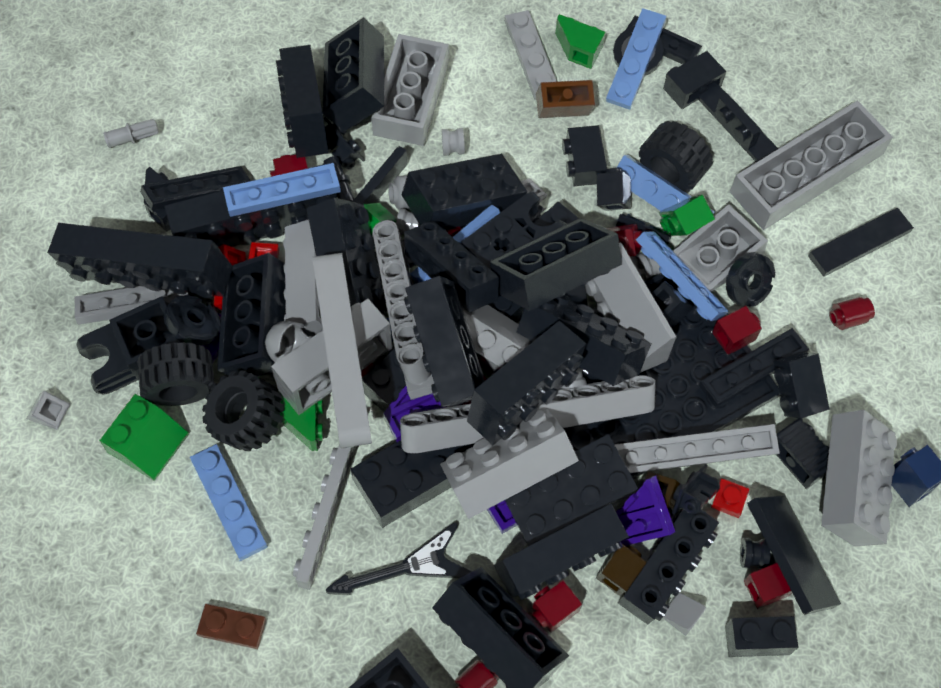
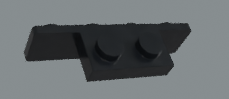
M715 85L699 95L698 100L755 162L778 150L777 146L763 133L760 127L719 85Z

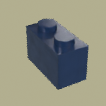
M928 445L919 451L913 447L900 457L901 460L894 464L895 472L892 476L891 486L908 507H911L932 493L941 484V460Z

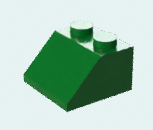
M134 394L99 441L108 454L155 481L188 437L189 432L159 407Z

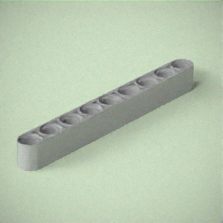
M640 375L615 386L603 381L574 388H561L549 404H541L538 410L548 408L562 428L649 413L655 408V380L652 377ZM471 404L411 413L400 419L402 449L408 453H421L473 444L485 438L467 422Z

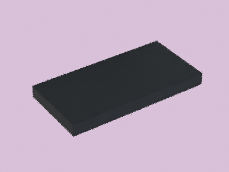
M760 497L747 503L802 613L804 615L812 614L841 605L786 497Z

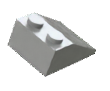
M729 204L714 216L715 220L701 227L673 251L710 292L726 283L730 267L739 257L751 252L764 255L768 240Z

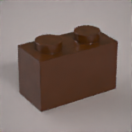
M592 80L541 82L536 92L538 118L589 116L595 106Z

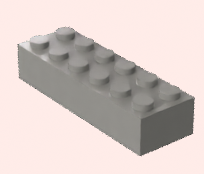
M857 100L737 174L730 193L755 222L765 230L882 156L893 136Z

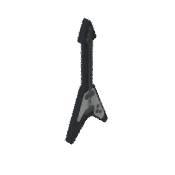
M452 523L405 558L402 563L351 578L348 575H344L327 587L326 593L352 595V590L404 574L440 578H461L472 571L448 560L444 556V552L458 528L457 523Z

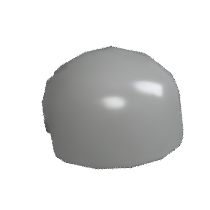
M281 321L272 326L266 335L265 345L270 358L274 362L281 355L294 351L308 337L301 329L304 326L302 323Z

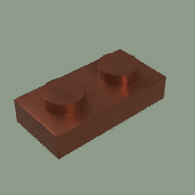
M205 604L196 634L203 638L258 649L266 618L260 615Z

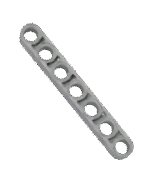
M385 220L375 225L373 237L396 356L406 380L414 384L421 383L429 377L431 372L428 373L424 367L422 355H425L422 343H418L415 338L413 326L416 325L413 314H409L404 302V297L407 296L405 288L412 286L405 247L396 223Z
M342 253L315 256L312 259L340 448L372 444Z

